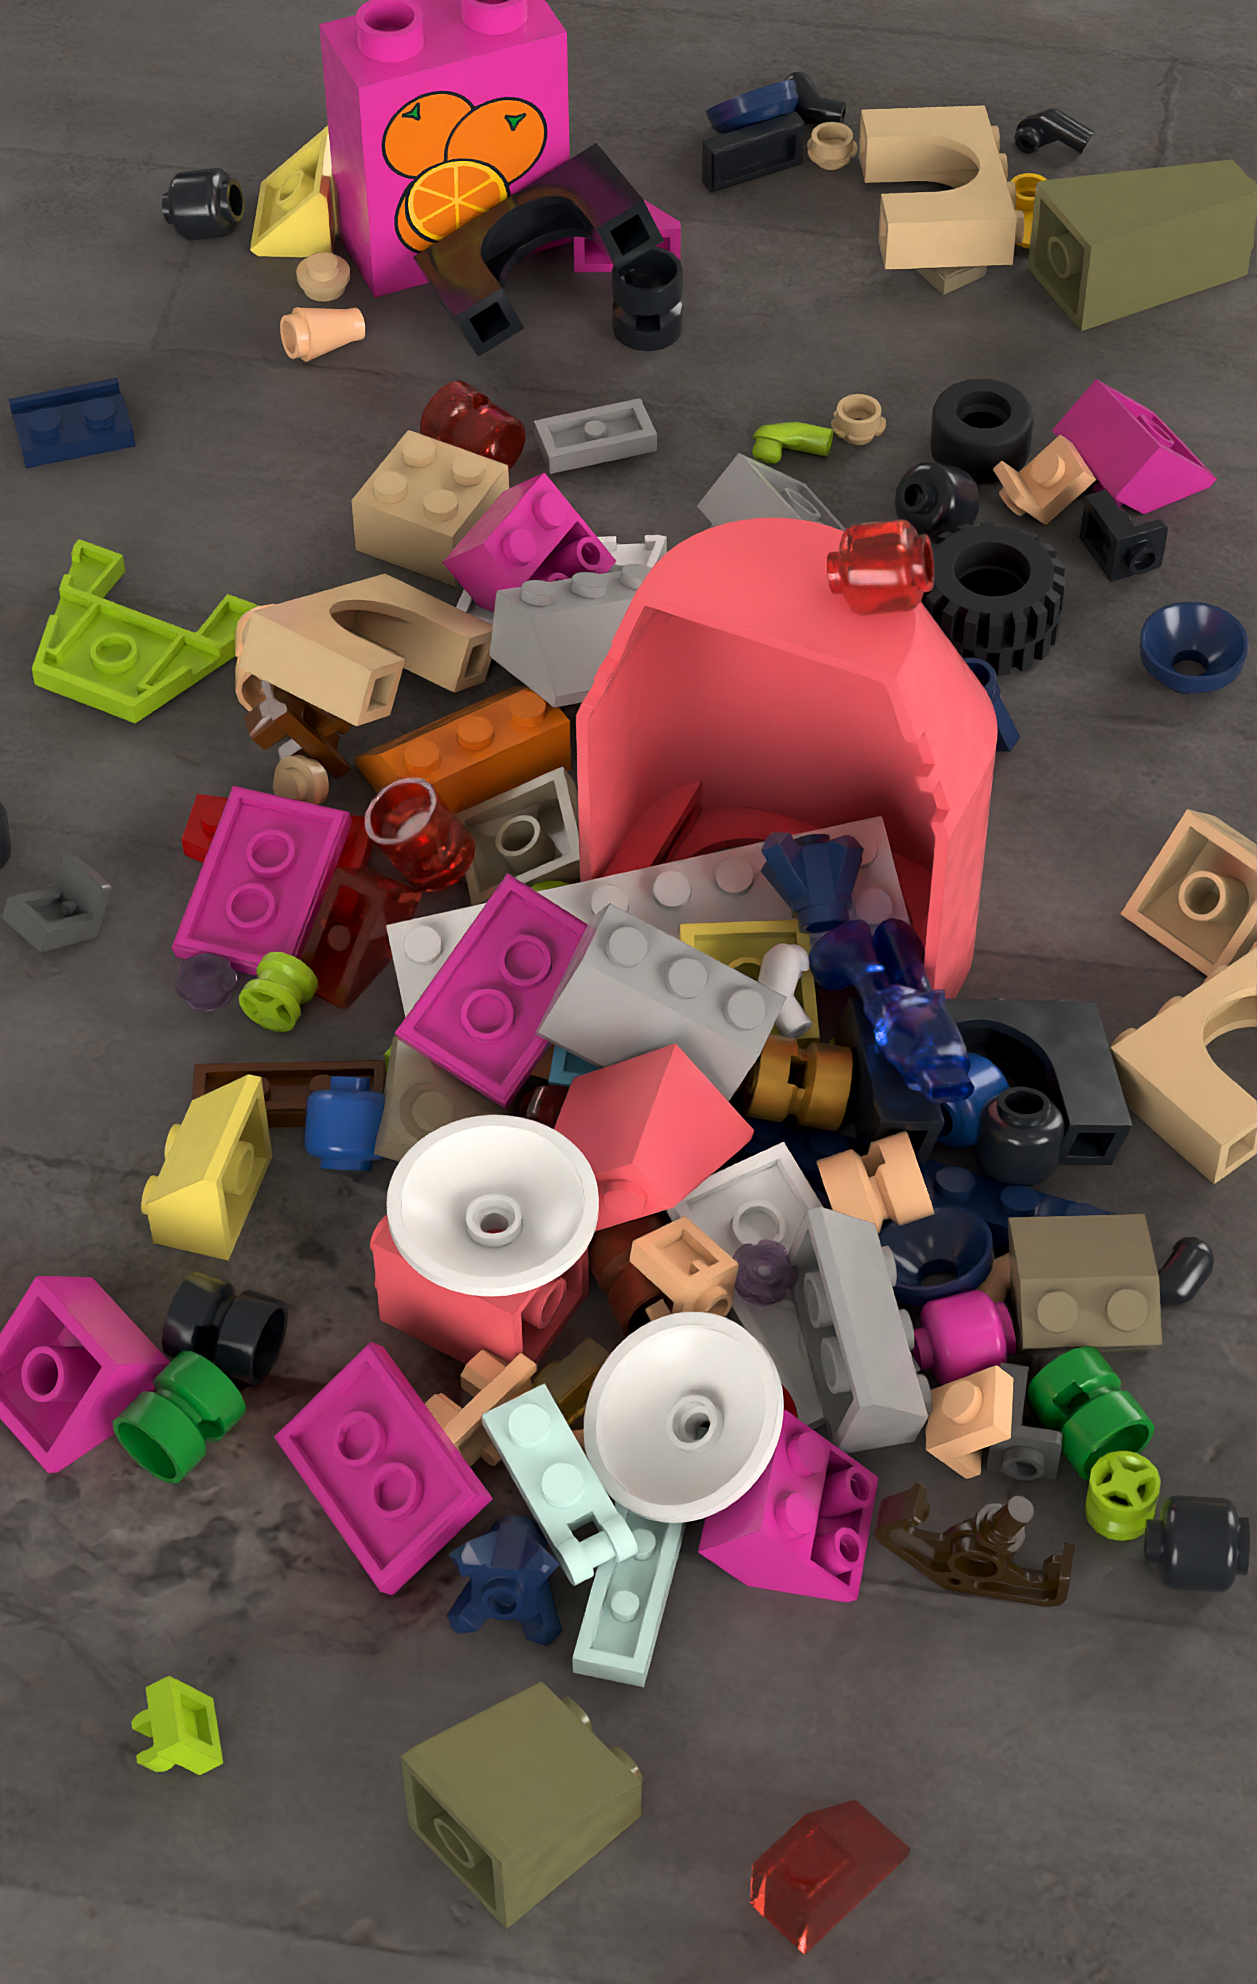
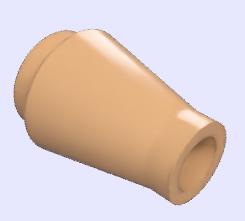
M296 307L291 314L284 315L281 318V340L287 355L291 359L301 357L303 361L308 362L350 342L364 339L365 322L361 311L356 307L350 309Z

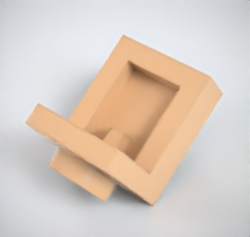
M995 1365L932 1389V1412L928 1415V1423L925 1430L926 1450L965 1479L980 1475L982 1449L1011 1438L1014 1378Z

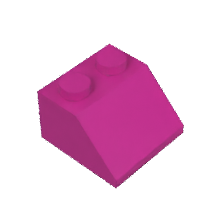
M1098 379L1094 380L1052 429L1057 437L1061 434L1074 444L1093 476L1098 480L1093 486L1095 492L1107 490L1119 508L1125 504L1142 514H1146L1207 489L1217 480L1212 472L1155 412Z
M36 1276L0 1333V1419L47 1473H58L115 1434L113 1420L142 1391L155 1392L152 1381L170 1361L92 1277Z

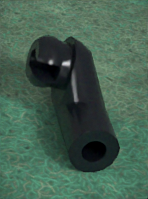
M1185 1237L1175 1243L1172 1248L1174 1251L1158 1271L1160 1304L1186 1303L1195 1296L1213 1270L1214 1256L1208 1244L1196 1237Z

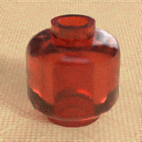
M902 519L850 526L842 534L839 550L829 552L827 556V576L830 590L833 594L843 593L849 609L859 616L914 610L921 602L923 593L932 591L934 587L935 567L929 537L926 534L918 535L914 526Z

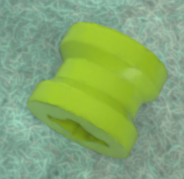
M270 952L264 955L256 968L257 979L248 981L238 997L239 1004L244 1013L260 1026L275 1032H287L293 1029L301 1016L300 1005L310 1002L318 989V980L313 971L296 957L283 952Z
M1123 1450L1110 1452L1097 1460L1091 1469L1084 1508L1087 1521L1096 1532L1108 1539L1119 1541L1136 1539L1145 1533L1146 1519H1154L1156 1502L1160 1492L1161 1480L1155 1466L1138 1453ZM1115 1495L1118 1498L1125 1499L1128 1505L1119 1504L1109 1498Z

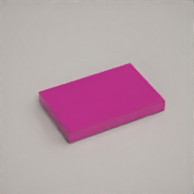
M233 786L171 947L175 956L257 976L256 968L265 954L270 952H283L302 961L352 824L349 812Z
M507 873L395 1032L396 1038L506 1110L552 1044L535 1035V1032L588 924Z
M370 1342L274 1436L379 1591L389 1595H394L493 1499L385 1348L373 1342Z

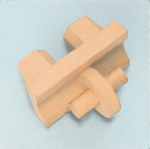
M484 1349L476 1354L466 1364L460 1375L461 1388L474 1397L463 1409L442 1393L435 1394L425 1403L470 1467L481 1456L492 1466H495L501 1460L500 1455L483 1427L482 1414L534 1389L530 1377L537 1371L536 1363L522 1353L511 1363Z

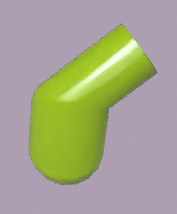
M795 421L762 425L755 431L752 437L756 441L752 448V456L758 461L776 464L781 460L782 448L828 457L833 442V429Z

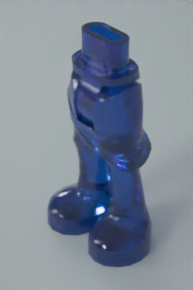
M890 918L882 921L872 936L868 923L857 919L848 921L830 930L816 941L809 952V970L813 978L823 989L829 991H838L854 984L863 1001L864 1014L874 1028L875 1040L879 1049L885 1054L886 1061L891 1063L903 1076L907 1086L912 1090L921 1091L929 1103L961 1102L968 1099L973 1094L975 1088L968 1076L971 1062L966 1052L963 1037L947 1010L945 989L932 990L924 968L925 946L914 927L901 919Z

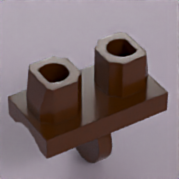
M262 680L261 685L266 700L244 716L251 739L265 750L289 735L292 739L277 748L280 760L292 755H303L307 758L315 759L335 779L349 771V763L337 752V745L340 738L339 734L347 733L352 724Z

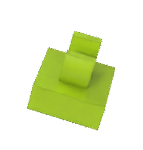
M167 1676L147 1686L148 1709L138 1713L131 1723L133 1730L150 1738L153 1737L154 1745L136 1755L137 1763L155 1772L167 1771L177 1764L198 1775H202L223 1764L213 1698L171 1676Z

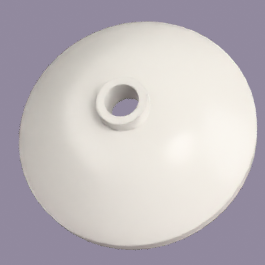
M484 1115L465 1118L449 1123L429 1133L419 1140L401 1159L390 1180L387 1193V1217L390 1233L397 1249L408 1264L422 1276L439 1286L476 1296H505L522 1293L542 1286L560 1276L586 1250L595 1232L599 1213L597 1182L592 1168L582 1152L569 1139L556 1130L533 1120L508 1115ZM491 1229L503 1230V1232L496 1234L486 1233V1231Z
M705 1312L675 1313L653 1320L630 1334L615 1348L599 1370L589 1392L584 1414L583 1433L587 1458L605 1491L616 1502L635 1514L650 1520L667 1523L690 1522L702 1519L725 1509L738 1500L752 1487L767 1467L780 1436L784 1400L782 1385L775 1363L761 1342L737 1323L716 1314ZM710 1420L708 1432L703 1438L697 1440L698 1428L702 1423Z

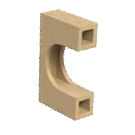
M985 105L861 110L859 160L865 183L928 181L956 188L939 192L881 194L878 241L885 269L1013 265L1015 243H1022L1024 239V216L1022 210H1015V184L1013 181L1007 182V156L1005 153H999L998 126L990 125Z
M381 574L252 611V615L242 632V643L244 646L238 667L355 726H360L391 714L403 668L454 693L484 683L492 659L489 656L493 625L387 574Z
M1257 941L1246 955L1230 966L1223 964L1215 968L1201 986L1183 998L1181 996L1173 997L1163 1005L1156 1017L1137 1030L1129 1028L1123 1031L1110 1046V1052L1127 1107L1213 1184L1257 1154V1101L1214 1063L1206 1049V1046L1221 1034L1239 1028L1257 1027Z

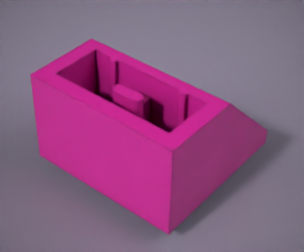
M542 473L503 491L442 563L479 607L494 613L497 590L522 587L524 582L530 580L553 582L571 579L574 574L580 572L607 573L616 560L549 477Z
M783 1409L780 1436L767 1467L752 1487L738 1500L725 1509L705 1517L698 1553L750 1587L846 1603L857 1600L879 1477Z

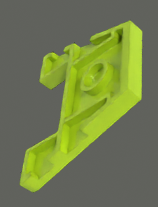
M78 539L71 552L72 565L69 574H64L59 587L60 600L54 615L49 616L32 666L34 684L136 724L234 658L237 622L245 612L259 605L227 594L197 632H191L103 599L126 572L123 555Z

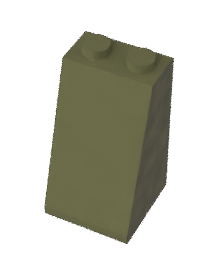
M1233 159L1050 179L1036 183L1028 269L1080 331L1247 276L1251 251L1254 248V232L1257 219V183L1254 179L1248 177Z

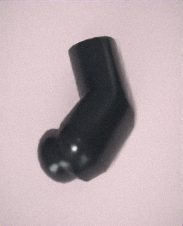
M793 72L784 79V81H795L799 100L794 112H797L803 121L818 124L826 122L844 123L846 102L822 98L812 79L803 72Z
M1050 108L1025 117L1017 125L1014 142L1020 151L1031 154L1036 152L1039 147L1059 140L1081 154L1095 131L1061 110Z

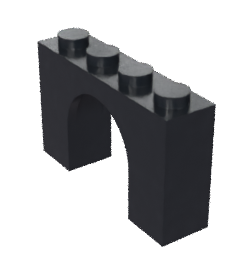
M595 143L413 258L436 298L479 357L524 329L503 287L507 276L514 266L533 250L562 238H588L602 249L616 269L619 270L664 242V239L643 198L600 146Z
M879 995L866 997L850 996L833 1037L835 1045L850 1047L852 1051V1080L848 1102L861 1156L868 1154L871 1142L907 1131L917 1162H927L945 1123L931 1067L946 1061L958 1053H976L989 1059L1001 1072L1013 1079L1020 1087H1029L1044 1093L1063 1114L1065 1124L1059 1165H1112L1132 1127L1096 1002L1065 1001L1060 999L1036 1001L1006 1000L1003 998L950 999L943 997H883Z

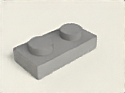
M641 398L534 421V438L550 474L657 451V433Z

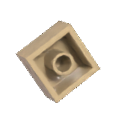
M408 430L351 500L356 550L456 587L459 582L442 562L502 492L509 489L508 465Z

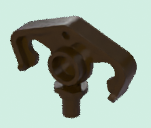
M915 1483L911 1489L888 1496L881 1501L874 1533L876 1540L945 1589L1044 1607L1059 1606L1066 1601L1075 1549L1074 1544L1064 1543L1063 1555H1051L1043 1562V1571L1018 1567L1012 1563L1016 1551L1022 1546L1025 1539L1024 1526L1034 1516V1508L1025 1497L1013 1496L1005 1504H986L975 1514L974 1518L966 1519L962 1523L950 1527L944 1533L916 1528L921 1522H925L930 1512V1505L925 1502L927 1489L921 1484Z

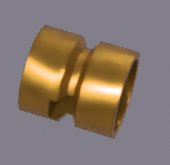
M769 1034L759 1057L744 1078L745 1085L743 1086L742 1093L743 1115L782 1122L789 1114H793L799 1126L837 1131L842 1123L850 1093L853 1066L850 1047L814 1041L803 1050L799 1048L795 1038ZM789 1075H795L794 1084L788 1083Z

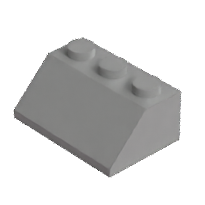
M740 453L737 454L697 505L699 510L712 523L709 528L754 518H791L828 525L849 533L805 483Z
M629 564L623 566L621 571L602 574L580 572L574 574L571 579L553 582L530 580L524 582L522 587L497 590L489 656L551 706L560 707L582 703L595 681L593 679L598 668L612 646L611 642L636 591L652 568L645 565Z
M609 903L590 919L535 1035L600 1069L676 1043L729 1102L759 1057L787 997Z
M823 1207L807 1209L784 1261V1267L830 1442L846 1454L914 1442L928 1419V1415L932 1412V1396L927 1378L924 1374L916 1375L910 1351L914 1348V1330L911 1318L905 1309L898 1310L892 1288L896 1285L897 1280L893 1253L889 1246L881 1247L875 1223Z

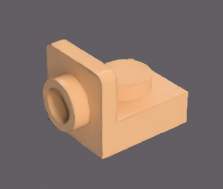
M1061 434L1020 472H1017L1003 461L993 468L1004 486L999 491V495L1005 504L1018 516L1022 517L1027 512L1044 525L1053 520L1096 481L1074 444Z
M686 1216L633 1240L629 1261L674 1302L672 1314L705 1312L725 1317L729 1313L733 1304V1292L739 1263Z

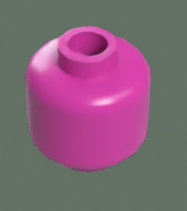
M971 1290L927 1302L921 1310L920 1328L914 1329V1348L912 1353L921 1369L920 1371L931 1369L936 1380L940 1384L945 1385L995 1365L1000 1368L1001 1363H1007L1008 1356L1015 1355L1017 1349L1014 1327L1008 1309L1004 1302L994 1303L988 1294L980 1290Z

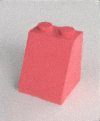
M676 1043L574 1077L554 1130L569 1139L582 1152L595 1175L599 1195V1213L595 1231L674 1208L750 1142L754 1133V1129Z
M387 1215L376 1226L370 1242L374 1258V1286L377 1289L380 1320L464 1364H467L476 1354L484 1349L508 1363H511L522 1353L537 1365L589 1294L588 1246L580 1258L568 1270L542 1286L512 1295L476 1296L439 1286L410 1266L400 1254L393 1241ZM491 1229L486 1231V1233L490 1234L503 1232V1230L500 1229Z

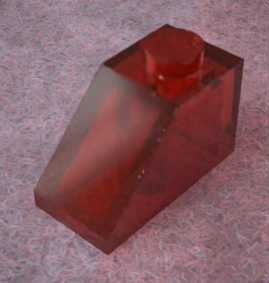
M335 867L300 958L313 971L318 980V989L314 995L341 1009H348L393 959L386 925L412 920L422 893L372 868Z
M856 1799L805 1814L752 1864L750 1904L805 1955L909 1856L910 1848Z

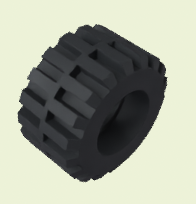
M981 522V526L978 527L965 524L957 526L956 533L946 531L937 536L936 544H929L923 551V560H919L916 596L963 659H981L994 668L997 676L1010 674V669L1015 667L1023 671L1033 666V659L1043 660L1049 654L1050 645H1055L1058 639L1066 580L1063 562L1061 559H1056V550L1050 544H1040V536L1031 531L1022 533L1018 531L1019 526L1006 523L1005 527L994 526V522Z

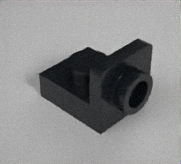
M1107 490L1086 495L1079 538L1110 582L1133 575L1144 574L1162 565L1168 534V527L1162 519L1133 526L1129 514L1125 510H1120Z

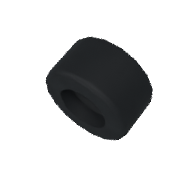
M989 378L968 379L951 385L939 394L933 406L930 439L933 459L936 462L964 470L971 475L976 483H995L1000 481L993 468L1001 461L1018 472L1024 467L1030 455L1034 421L1031 403L1020 390L1010 384Z

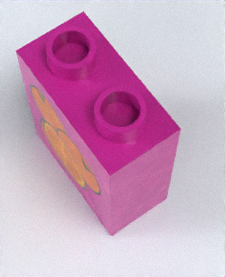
M369 0L359 7L356 15L319 24L337 234L374 298L428 283L414 260V256L570 160L567 31L545 0ZM572 237L551 241L529 254L572 242Z

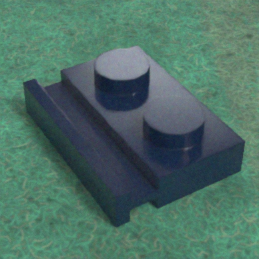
M117 378L9 399L11 416L26 468L135 447L132 425Z

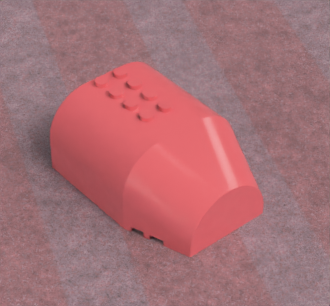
M754 518L718 525L682 541L668 551L653 566L639 586L611 642L612 646L598 668L593 679L595 681L576 714L580 882L706 855L724 848L764 842L767 836L773 832L796 835L882 816L913 933L910 947L883 997H943L955 999L967 977L974 955L997 744L996 714L986 690L896 567L874 547L847 532L828 525L800 519Z

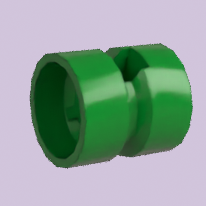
M1090 1346L1073 1349L1054 1359L1032 1379L1025 1392V1402L1044 1428L1059 1431L1063 1434L1061 1451L1084 1480H1090L1092 1467L1099 1458L1110 1452L1123 1450L1140 1454L1150 1442L1155 1429L1154 1424L1131 1393L1120 1390L1121 1380L1098 1349Z
M192 1351L180 1352L152 1381L156 1390L155 1393L142 1391L113 1420V1430L128 1454L154 1477L170 1484L179 1483L207 1454L205 1442L217 1443L246 1413V1404L233 1382L216 1365Z

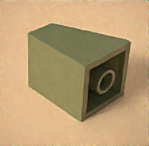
M542 1681L412 1747L401 1756L409 1826L506 1929L642 1816L643 1778L635 1762L625 1751L617 1746L609 1750L592 1733V1724L583 1709L567 1696L560 1700Z

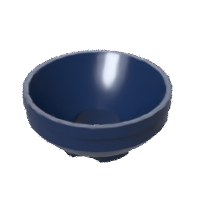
M794 80L774 83L726 100L705 112L713 130L721 135L793 113L799 100L796 91L797 87Z
M1178 602L1158 609L1145 620L1140 634V657L1148 673L1158 682L1175 692L1187 695L1190 693H1205L1223 688L1237 678L1247 659L1249 639L1242 624L1229 612L1207 603ZM1186 660L1200 663L1206 669V672L1198 676L1183 675L1174 668V665Z
M932 1204L935 1213L933 1215L901 1226L890 1220L881 1228L880 1233H878L881 1247L889 1246L896 1264L897 1280L896 1285L892 1287L896 1300L923 1308L931 1300L976 1290L986 1280L994 1262V1245L989 1226L977 1213L951 1204ZM936 1272H950L956 1275L955 1280L945 1284L924 1287L920 1284L926 1276Z

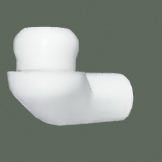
M786 943L777 944L764 955L757 982L787 997L774 1025L782 1036L796 1039L807 1032L813 1024L793 995L798 979L802 977V971H808L810 962L807 952L801 946L796 944L788 945Z

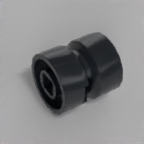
M654 247L619 270L613 265L612 294L614 301L612 304V329L615 338L624 346L640 351H655L672 345L680 337L683 323V304L681 301L683 293V267L680 259L672 252L660 247Z
M199 1272L191 1273L179 1286L167 1312L162 1336L163 1352L168 1357L175 1358L182 1351H192L205 1357L211 1363L214 1361L215 1365L227 1377L257 1386L271 1372L283 1345L288 1322L287 1304L282 1300L249 1289L236 1296L235 1288L232 1284Z

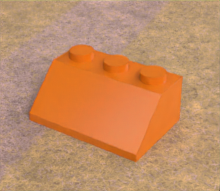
M528 686L509 687L355 756V765L415 842L454 824V815L560 767H564L566 771L571 770L570 720L559 707L551 706Z

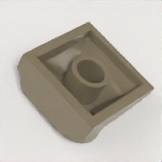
M560 767L454 815L472 906L487 903L507 873L528 887L543 881H562L567 884L580 882L578 791L574 781L564 767Z
M395 1036L392 1040L384 1088L385 1105L376 1137L374 1154L400 1162L419 1140L449 1123L484 1115L514 1116L515 1098L505 1110L398 1040Z

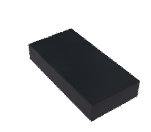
M793 112L703 140L702 183L712 193L803 164L804 121L797 112Z

